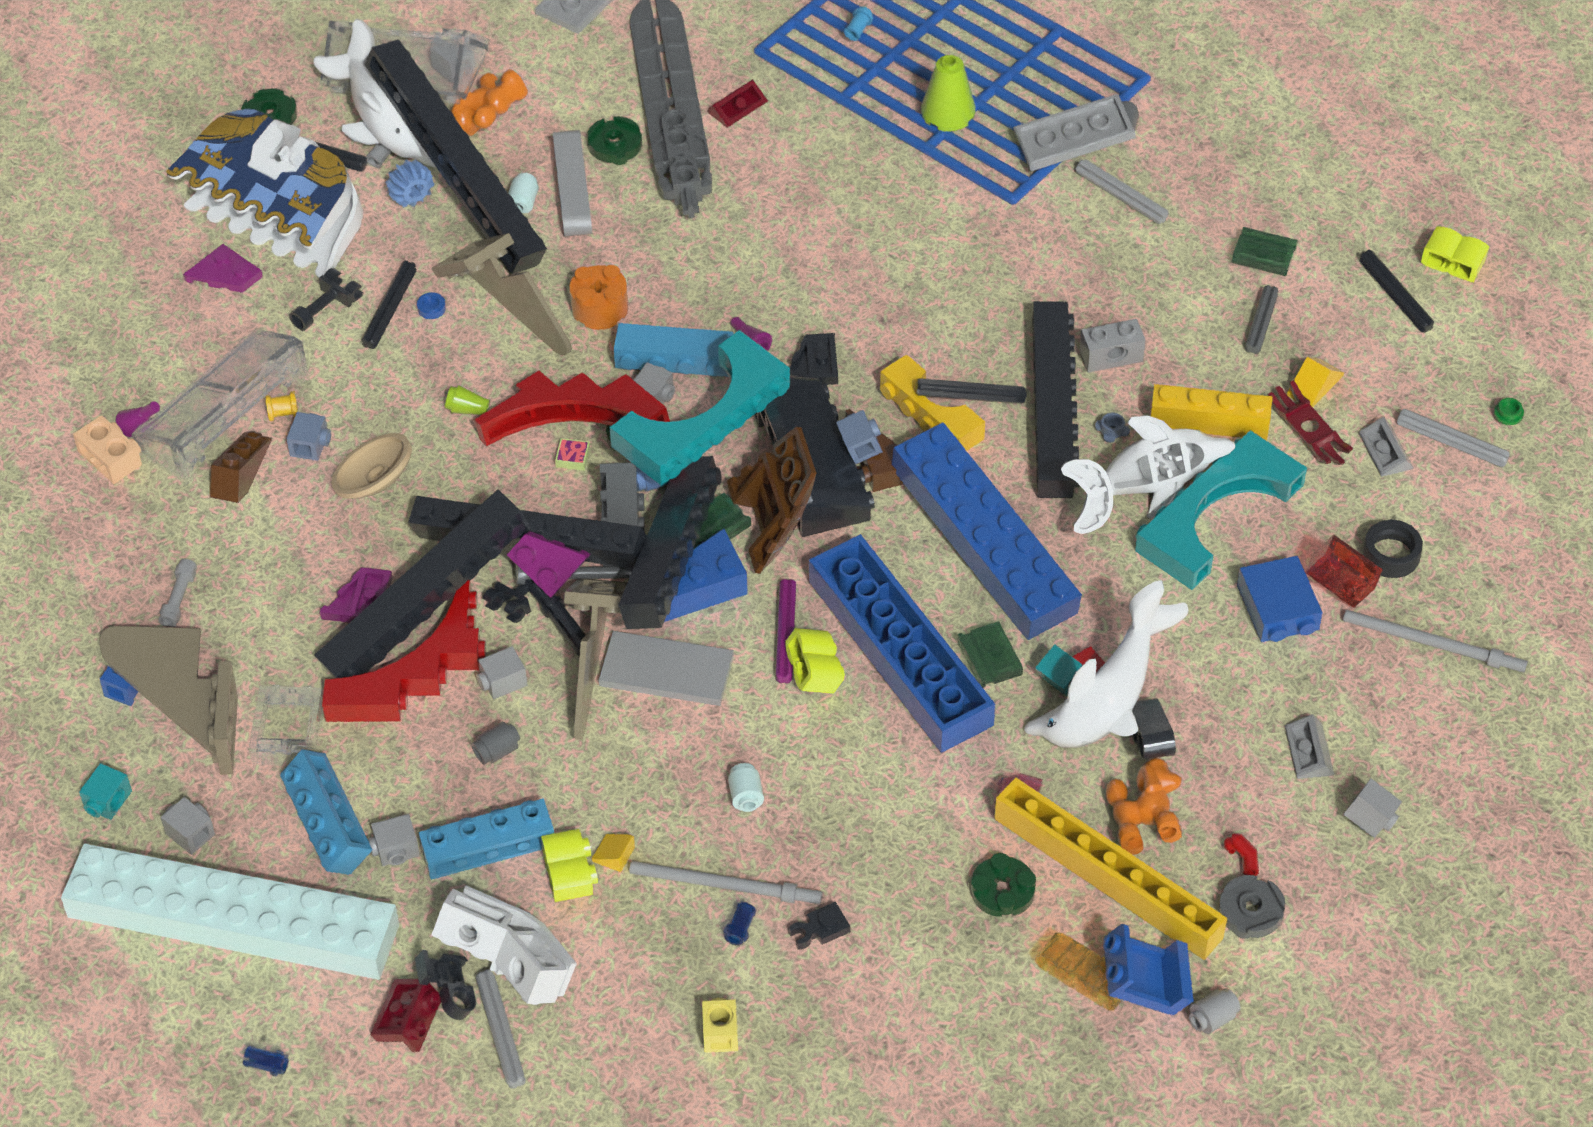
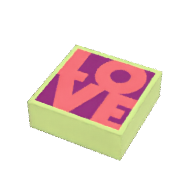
M561 438L555 459L556 467L585 471L590 451V441Z

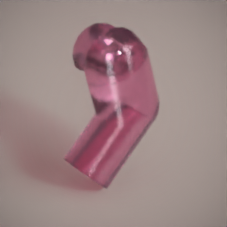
M1016 773L1001 777L997 782L999 786L996 794L998 796L1015 777L1040 793L1043 779Z

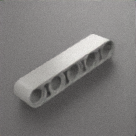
M580 130L553 132L564 237L592 234Z

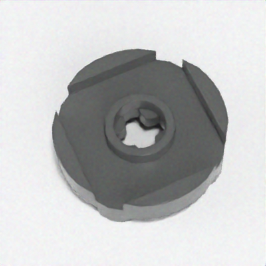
M1244 875L1234 878L1227 883L1224 892L1221 894L1218 910L1219 913L1227 917L1226 927L1233 931L1237 937L1242 939L1250 937L1260 938L1273 933L1282 924L1285 898L1282 891L1273 882L1268 880L1266 883L1262 880H1257V876ZM1246 902H1251L1252 905L1258 904L1260 907L1257 908V911H1249L1246 909Z

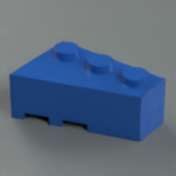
M725 529L693 549V555L689 558L686 565L685 575L682 576L678 585V593L672 600L670 614L666 616L664 622L748 594L747 572Z

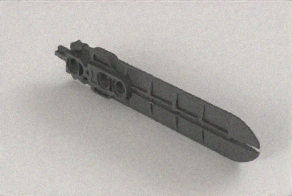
M641 0L631 13L630 26L656 176L659 177L658 184L665 200L674 199L675 205L681 204L683 215H689V218H694V214L699 213L698 202H702V195H708L712 192V173L710 172V156L684 20L679 8L670 0H655L658 18L656 19L653 17L651 1ZM655 26H660L663 44L658 45ZM660 52H665L668 68L666 71H663ZM665 78L670 79L673 97L668 98ZM669 105H674L675 109L670 110ZM698 168L704 169V172L701 174V179L699 176ZM669 172L671 177V184L668 178L664 177L663 174Z

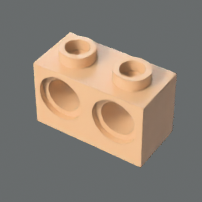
M102 415L73 434L78 452L113 484L142 465L139 455L141 449L138 443L133 438L128 439L124 436L122 430L115 422L110 423Z

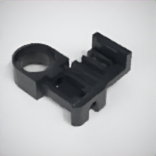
M422 950L415 958L419 984L428 985L431 982L437 983V987H443L439 993L445 1013L455 1020L465 1019L476 1007L473 986L465 985L462 967L468 959L465 956L444 953L439 959H433L428 957L427 950ZM453 997L459 998L464 1003L465 1009L458 1007L454 1003Z

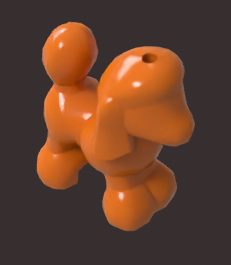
M510 69L502 74L499 86H496L494 83L498 79L494 74L489 72L482 75L479 81L481 87L472 92L465 91L454 104L451 112L469 136L474 135L481 128L490 127L494 123L497 114L501 115L507 112L514 101L523 100L527 96L528 89L515 71Z
M1161 758L1148 760L1138 771L1136 781L1141 794L1137 800H1127L1128 788L1120 779H1112L1106 787V800L1113 806L1114 820L1119 825V844L1132 855L1142 852L1144 847L1140 831L1137 827L1139 824L1156 825L1160 837L1165 843H1173L1182 837V827L1174 812L1169 811L1170 801L1167 796L1168 793L1181 786L1182 777L1171 772L1168 764Z

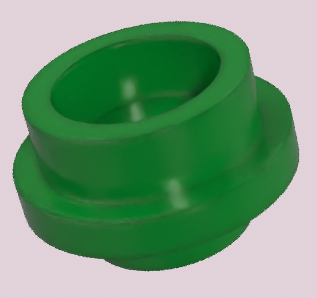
M1504 398L1495 406L1494 416L1502 424L1516 425L1522 421L1524 409L1517 399Z

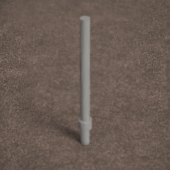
M1347 609L1343 621L1488 662L1487 666L1498 669L1502 666L1525 673L1528 663L1526 660L1505 655L1504 651L1499 649H1484Z
M631 861L629 869L630 874L781 898L782 902L795 903V900L821 904L823 891L798 888V884L788 882L780 885Z

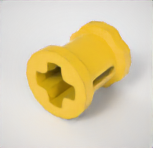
M291 391L289 395L278 397L265 395L269 421H274L275 417L296 416L298 407L295 391Z

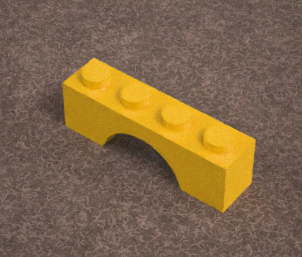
M907 354L880 371V391L886 399H892L898 404L906 416L913 417L924 432L944 422L966 451L984 440L985 421L966 404L957 407H945L931 402L926 396H918L916 394V381L919 378L926 379V370Z

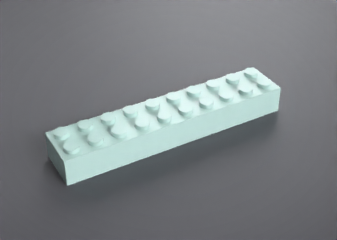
M90 844L83 845L61 896L68 918L378 980L381 978L399 927L395 904Z

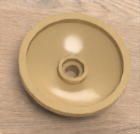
M399 433L384 434L363 443L347 455L339 464L332 477V488L338 496L347 499L365 498L388 489L398 480L407 467L412 453L411 443L405 435Z

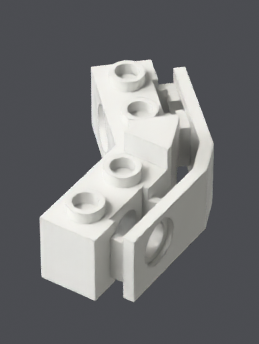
M468 886L464 888L463 893L455 889L451 890L443 903L431 935L440 939L446 945L457 946L470 952L476 958L492 961L490 970L494 971L497 975L504 974L527 1004L555 1003L557 996H564L577 964L543 922L522 909Z

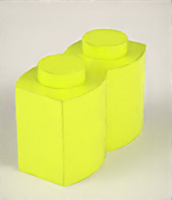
M1436 226L1424 248L1421 263L1438 271L1448 272L1452 276L1474 282L1486 261L1490 246L1480 239L1462 236L1451 228Z
M795 628L786 640L787 656L793 665L795 681L801 691L834 693L844 680V668L841 666L837 656H835L837 651L836 643L828 631Z
M580 829L541 836L542 851L554 902L593 895V884H597L598 879L595 865H588L587 857L591 856L588 837L582 838Z

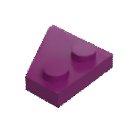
M222 244L186 271L183 276L187 283H193L195 280L206 282L209 287L227 288L230 291L243 293L263 277L261 269Z
M529 531L512 548L507 556L551 598L588 559L590 554L584 550L579 552L565 547V544L562 542L547 540L542 535Z
M361 567L352 576V580L337 592L338 597L329 606L324 605L321 608V619L350 623L391 586L393 579L392 571Z

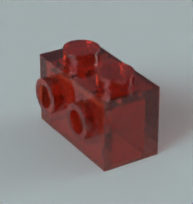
M1333 534L1313 553L1305 573L1334 593L1339 599L1355 608L1375 590L1383 569Z

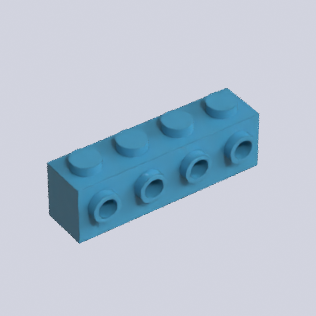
M618 323L614 344L615 368L642 370L646 363H650L657 367H663L672 373L729 377L724 369L719 366L718 346L734 333L731 331Z
M301 749L280 774L286 791L295 805L297 814L302 820L309 839L314 845L325 870L332 873L352 874L373 849L326 754Z
M543 798L536 801H525L520 805L506 809H495L490 813L473 818L466 817L458 822L447 825L432 826L427 830L419 832V838L429 876L433 880L542 850L541 836L554 834V828Z

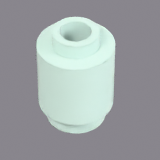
M520 173L511 182L508 194L513 197L515 204L522 213H529L533 209L539 189L537 179L529 173Z
M749 763L735 765L730 770L728 777L732 804L736 809L744 812L754 811L764 802L759 772Z

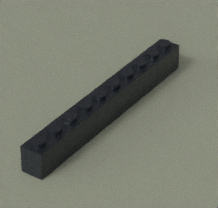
M399 39L371 47L365 62L366 68L483 235L489 238L506 233L510 234L514 244L507 247L508 253L500 257L509 272L515 274L539 265L547 250L543 240L534 231L527 217L517 207L513 197L508 194L500 183L498 176L488 166L483 155L471 142L469 135L459 125L454 114L442 101L439 93L426 78L425 73L411 57L410 52Z

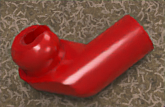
M1232 833V836L1226 837L1224 840L1225 850L1230 854L1238 852L1242 857L1243 875L1258 876L1257 849L1243 834Z

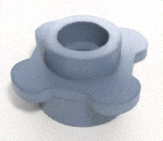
M1108 413L1103 416L1102 420H1098L1095 423V429L1101 431L1104 435V441L1109 443L1114 442L1118 437H1126L1130 434V428L1125 426V419L1118 413Z

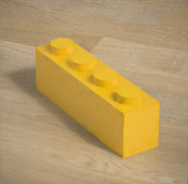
M1154 384L1151 417L1164 421L1171 429H1195L1205 434L1243 438L1251 430L1267 440L1271 419L1272 396Z

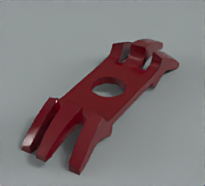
M1294 380L1289 382V386L1297 404L1288 397L1280 386H1277L1275 390L1281 403L1273 392L1267 394V396H1272V406L1279 417L1284 418L1313 452L1314 458L1324 464H1330L1331 461L1338 465L1345 464V460L1335 449L1343 453H1350L1353 447L1345 443L1336 430L1333 431L1310 405V400L1303 396ZM1311 420L1315 421L1319 427L1313 432H1307L1302 429L1301 425L1303 422ZM1331 441H1333L1335 449L1332 447Z

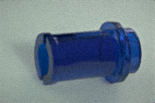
M747 902L737 903L730 924H727L724 928L725 940L735 946H740L748 940V929L756 914V908Z
M250 1045L244 1053V1057L249 1058V1060H243L244 1067L268 1071L274 1077L278 1076V1074L284 1075L288 1068L289 1056L285 1055L282 1050L272 1052Z

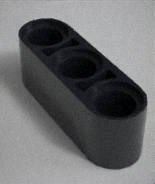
M1159 699L1137 700L1132 713L1136 719L1138 731L1132 737L1141 758L1150 759L1174 756L1176 753L1174 732Z

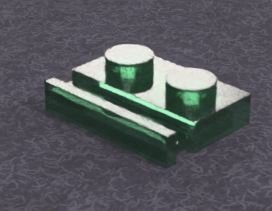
M1243 227L1232 256V263L1287 276L1297 249L1298 240Z
M723 492L714 498V502L710 504L707 520L702 524L700 537L696 540L694 547H698L723 529H725L729 539H732L751 526V518L745 516L743 510L737 504H733V501Z
M999 621L970 630V633L965 635L962 633L958 634L957 642L982 688L991 682L997 684L1023 675V666Z

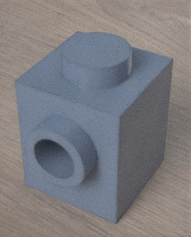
M864 410L850 414L836 422L855 464L883 452L876 437L881 435L879 427L874 418L870 420L867 418Z
M296 413L286 438L290 456L319 460L324 446L327 447L331 440V430L327 428L325 416L314 413Z

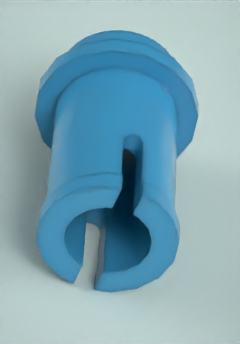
M859 7L854 10L853 18L844 30V34L848 39L857 41L865 27L872 23L873 14L870 9Z

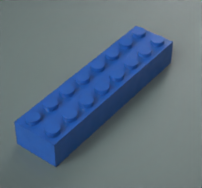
M944 422L894 447L892 465L896 469V475L1027 640L1078 614L1082 597L1080 591Z
M861 534L809 559V583L941 753L994 726V701Z

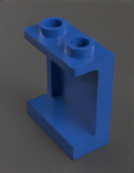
M1123 923L1103 937L1109 996L1168 1015L1177 1014L1194 1001L1187 943L1176 940L1163 949L1130 938L1129 926Z

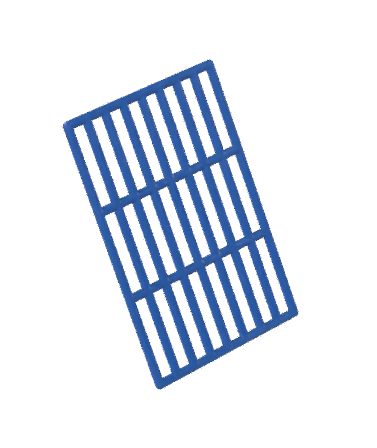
M811 0L754 48V53L758 57L1011 205L1018 203L1061 162L1037 169L1029 177L953 133L954 131L938 130V126L932 123L929 126L925 123L920 113L868 83L877 76L918 101L923 102L925 91L888 71L886 68L895 62L930 82L933 72L903 55L911 47L935 62L940 57L945 56V54L919 40L928 33L1001 75L992 82L964 66L968 80L984 89L977 97L972 94L976 107L975 112L978 110L1014 131L1015 126L1023 123L988 104L987 102L994 95L1035 119H1040L1050 114L1003 88L1010 81L1064 111L1078 107L1022 75L1020 72L1027 66L1090 102L1106 98L1036 59L1043 52L1119 93L1121 102L1132 99L1151 80V76L1143 70L1016 0L994 1L1050 31L1044 38L1037 36L975 0H949L943 6L933 0H911L933 12L926 20L892 0H870L917 27L908 34L873 14L871 25L900 41L894 48H891L862 32L861 37L857 41L883 55L881 59L874 63L803 22L810 15H813L844 33L849 23L822 9L821 6L830 1L851 14L861 6L850 0ZM962 5L1034 47L1026 53L956 14L953 10ZM945 19L1018 61L1011 67H1008L936 25ZM793 29H796L867 71L860 77H856L786 35ZM1061 37L1136 80L1130 86H1127L1055 46L1053 43ZM778 43L847 83L849 86L840 92L771 52L769 49ZM861 91L934 135L925 142L853 100L852 97ZM973 119L968 122V126L965 128L1026 162L1020 146ZM945 140L1017 182L1020 186L1011 192L936 147Z

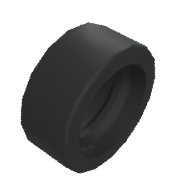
M1392 519L1379 521L1371 526L1366 533L1363 559L1365 564L1380 576L1388 578L1405 577L1414 572L1419 565L1423 540L1420 533L1408 523ZM1381 540H1397L1404 543L1410 549V554L1401 558L1387 557L1375 548V544Z

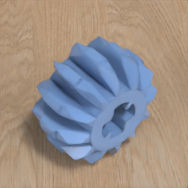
M406 159L401 166L396 164L397 169L388 172L390 178L385 181L389 196L403 207L408 205L415 207L418 201L424 203L423 198L426 195H431L430 188L435 185L431 171L416 159L412 162Z

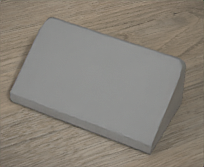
M1385 417L1359 431L1382 477L1414 468L1396 433Z
M1312 714L1285 725L1297 778L1334 775L1323 725L1316 716Z

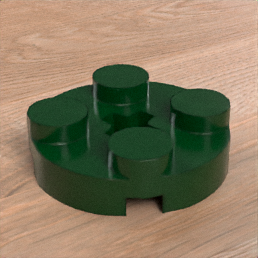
M268 88L253 93L254 98L248 102L246 99L242 105V110H257L273 120H280L290 126L297 119L295 99L291 95L290 97L284 95V91L280 89ZM267 110H273V112L267 113Z
M614 116L612 121L605 122V119L598 120L588 131L590 154L604 162L614 163L615 165L626 164L642 148L640 127L635 121L621 116ZM616 138H620L619 141H610V139L615 140Z
M1004 853L994 854L991 859H987L979 864L972 874L971 892L974 903L983 912L991 916L1019 915L1030 907L1035 898L1036 876L1022 861L1009 857ZM1007 882L1011 890L1003 889L998 891L997 883Z

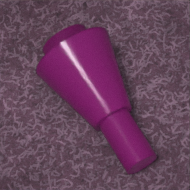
M734 317L731 320L730 324L736 331L740 330L765 350L769 351L772 345V336L769 333L747 325L739 317Z
M152 401L144 407L121 410L116 415V424L122 430L123 435L135 437L150 417L160 411V405Z

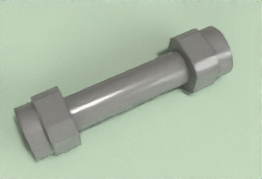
M182 559L176 566L174 572L176 577L175 585L168 604L162 605L158 621L163 626L175 627L180 620V604L188 582H193L196 575L197 565L192 560Z

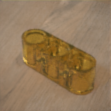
M1054 933L1035 957L1037 965L1043 971H1048V974L1075 989L1101 1007L1103 1006L1106 1010L1114 1011L1122 1001L1108 994L1105 958L1066 934Z

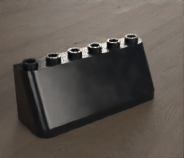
M790 375V387L786 393L776 397L767 404L763 411L757 412L754 416L758 427L765 426L772 446L796 426L802 428L817 474L810 498L797 524L801 536L806 537L870 521L871 509L875 508L874 498L871 491L866 492L864 473L862 469L856 468L855 462L836 423L839 419L838 411L835 404H830L828 400L830 399V394L826 382L821 383L819 378Z

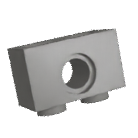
M1132 319L1082 329L1079 352L1089 373L1143 362L1146 339L1138 320Z

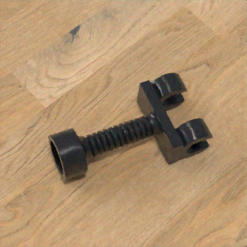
M330 268L324 275L319 277L320 290L325 293L308 307L298 306L289 314L292 324L301 331H305L314 323L313 316L334 299L349 308L353 302H356L363 296V292L359 290L362 285L356 281H351L346 285L345 289L339 285L343 279L338 277L342 273L335 268Z
M525 580V584H519L514 590L498 581L494 584V588H490L484 593L482 599L488 601L485 606L493 611L501 608L503 603L506 602L504 611L510 614L506 618L514 623H518L524 618L525 614L528 615L531 612L528 598L525 595L529 593V588L534 581Z

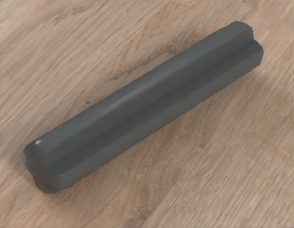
M1266 285L1263 288L1246 341L1245 350L1248 353L1258 354L1261 351L1279 290L1275 286Z

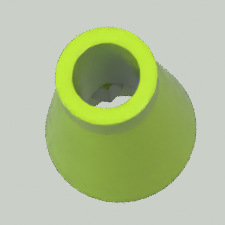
M460 385L458 387L451 386L447 394L445 409H449L451 413L482 415L488 411L490 399L483 398Z

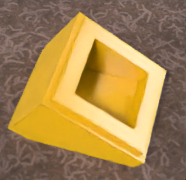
M606 834L592 857V862L621 872L635 848L634 836L629 834Z

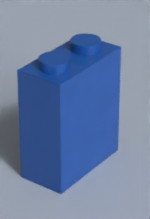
M1298 556L1239 568L1237 587L1261 642L1270 640L1278 642L1288 636L1298 634L1309 635L1320 629L1323 612Z

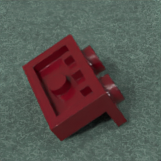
M394 979L370 1035L376 1042H404L412 1052H420L441 1003L439 992L431 983L428 985L419 984L418 979Z

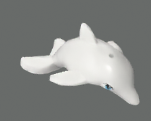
M355 19L352 23V36L347 53L336 56L318 55L314 58L315 67L329 79L340 81L350 78L353 101L363 121L342 125V131L353 141L367 145L382 144L403 158L416 159L427 166L435 167L432 160L366 68L365 62L371 47L375 46L374 35L363 20Z
M1148 415L1130 417L1128 424L1143 439L1132 443L1121 451L1110 463L1106 471L1098 463L1088 459H1073L1065 462L1061 467L1063 475L1075 480L1087 493L1082 511L1074 522V531L1079 534L1090 533L1103 526L1110 517L1113 508V495L1154 492L1147 514L1149 519H1154L1161 507H1167L1174 501L1175 496L1183 488L1185 482L1204 471L1211 462L1232 452L1235 449V443L1226 438H1214L1200 430L1171 429L1164 421Z
M1162 580L1155 581L1144 587L1130 602L1129 612L1132 622L1124 639L1112 656L1097 672L1096 659L1088 660L1075 673L1068 687L1067 699L1052 711L1028 722L1025 725L1024 731L1033 736H1043L1049 742L1062 748H1080L1092 744L1110 733L1119 736L1135 734L1138 731V726L1132 709L1139 698L1146 677L1149 662L1150 636L1166 630L1183 620L1188 614L1187 604L1184 602L1173 605L1159 604L1164 592Z

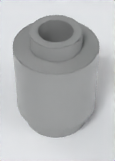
M1226 988L1223 990L1217 989L1190 1006L1189 1020L1197 1031L1210 1034L1236 1017V1013L1240 1011V1003L1231 990Z

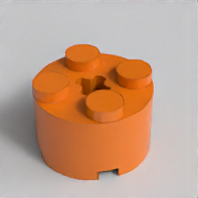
M583 266L575 270V275L570 282L572 315L577 322L579 320L585 324V327L590 329L603 330L614 327L619 320L626 317L629 307L627 282L618 266Z

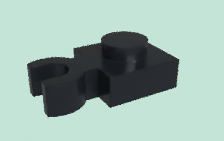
M836 901L806 914L808 923L797 922L789 927L790 936L798 933L804 935L803 938L796 941L798 950L807 948L815 938L823 945L851 932V926Z

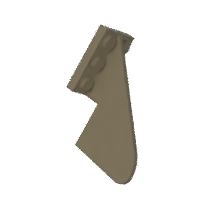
M509 233L476 240L432 267L433 272L438 278L448 276L451 279L457 275L461 277L468 274L554 352L560 355H567L572 351L567 335L530 273L526 271L505 276L496 260L507 254L506 248L514 244Z
M578 579L565 591L564 604H572V609L591 610L592 606L590 632L581 640L574 723L575 739L582 740L586 730L607 613H621L619 602L628 582Z
M112 626L105 629L100 635L99 645L102 657L107 665L212 754L213 763H218L220 775L233 774L238 694L232 662L219 661L218 674H213L212 678L198 679L200 628Z

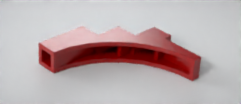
M540 370L516 384L517 394L474 419L479 439L486 447L508 435L549 423L580 421L612 426L631 411L650 420L670 422L667 407L627 374L604 388L597 385L583 372L564 384L557 386Z
M470 580L456 591L445 618L434 633L417 649L400 660L373 672L346 678L325 679L322 701L325 721L401 722L402 710H407L408 696H440L441 684H447V670H480L478 660L486 657V640H480L475 616H471V610L477 609V591H472Z

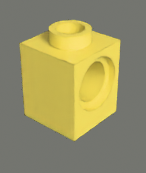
M715 998L711 1001H702L704 1052L738 1051L736 999ZM719 1021L726 1022L724 1025H715L714 1023Z

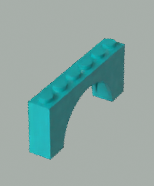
M739 330L718 346L719 366L728 374L731 383L723 398L716 405L693 418L673 422L650 420L631 411L610 427L611 447L662 486L668 480L677 477L681 470L690 463L698 461L703 453L711 447L720 444L733 430L741 428L746 420L754 414L763 411L767 404L776 397L785 394L790 387V367Z
M1251 430L1243 438H1237L1234 441L1235 449L1232 452L1213 461L1211 467L1205 472H1200L1186 490L1181 489L1175 496L1174 501L1167 507H1161L1155 518L1150 523L1143 524L1135 535L1137 539L1135 552L1191 590L1211 573L1214 555L1202 545L1195 531V523L1206 508L1224 497L1246 492L1268 494L1287 502L1304 486L1307 467Z

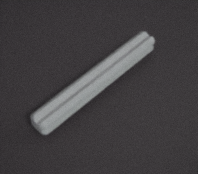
M1079 161L1076 167V172L1157 224L1166 221L1169 215L1168 210L1090 161Z
M1403 409L1398 416V425L1499 467H1504L1509 460V451L1408 409Z
M489 969L479 972L476 975V981L506 1083L512 1089L523 1086L526 1079L495 975Z

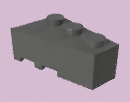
M633 463L600 464L601 521L641 526L645 532L644 517H639V511H645L644 493H638L636 466Z

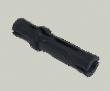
M534 582L530 586L529 592L542 607L543 615L553 621L576 655L580 656L581 640L586 636L565 608L564 600L556 595L550 598Z

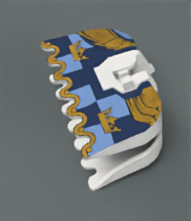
M243 109L232 111L216 118L166 171L168 177L172 179H180L187 173L192 174L189 184L193 190L197 191L185 202V208L194 212L208 206L207 218L210 222L214 223L220 222L227 217L231 218L228 227L234 234L242 233L246 229H252L250 240L255 245H262L268 240H274L272 252L275 256H285L289 252L295 251L296 254L293 260L297 267L305 268L311 263H318L315 270L318 278L324 275L330 268H335L359 230L364 213L360 198L343 162L333 153L320 148L315 141L307 137H299L300 128L294 125L290 126L280 120H273L263 112Z

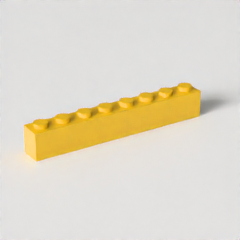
M1015 777L996 797V821L1174 941L1178 940L1187 943L1188 950L1201 959L1205 960L1224 939L1227 917Z

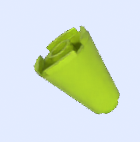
M945 55L936 62L921 104V115L929 126L932 123L938 126V130L957 131L968 126V122L972 118L974 119L976 107L962 59L954 55Z

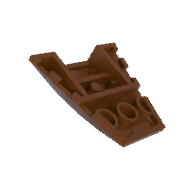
M796 426L774 443L771 452L764 451L760 454L758 462L753 466L746 465L741 469L739 477H731L727 480L733 504L753 508L761 534L748 549L754 571L758 574H761L779 555L803 515L812 492L817 473L801 427Z

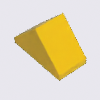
M1306 357L1294 381L1303 396L1309 399L1310 405L1314 407L1344 376V372L1322 359ZM1289 388L1287 395L1295 400L1293 393Z

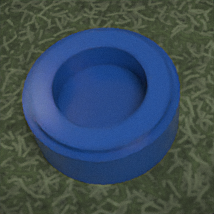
M434 292L420 296L417 300L419 315L425 319L441 317L446 311L444 297Z

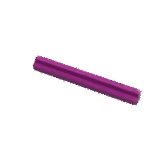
M782 579L779 587L776 681L778 683H790L793 678V665L790 663L786 652V640L795 629L796 582L793 579Z

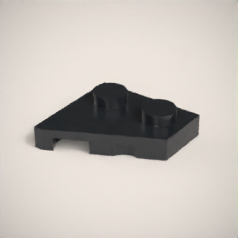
M835 333L806 334L800 344V349L795 352L791 359L790 375L819 378L821 383L826 382L827 385L838 384Z

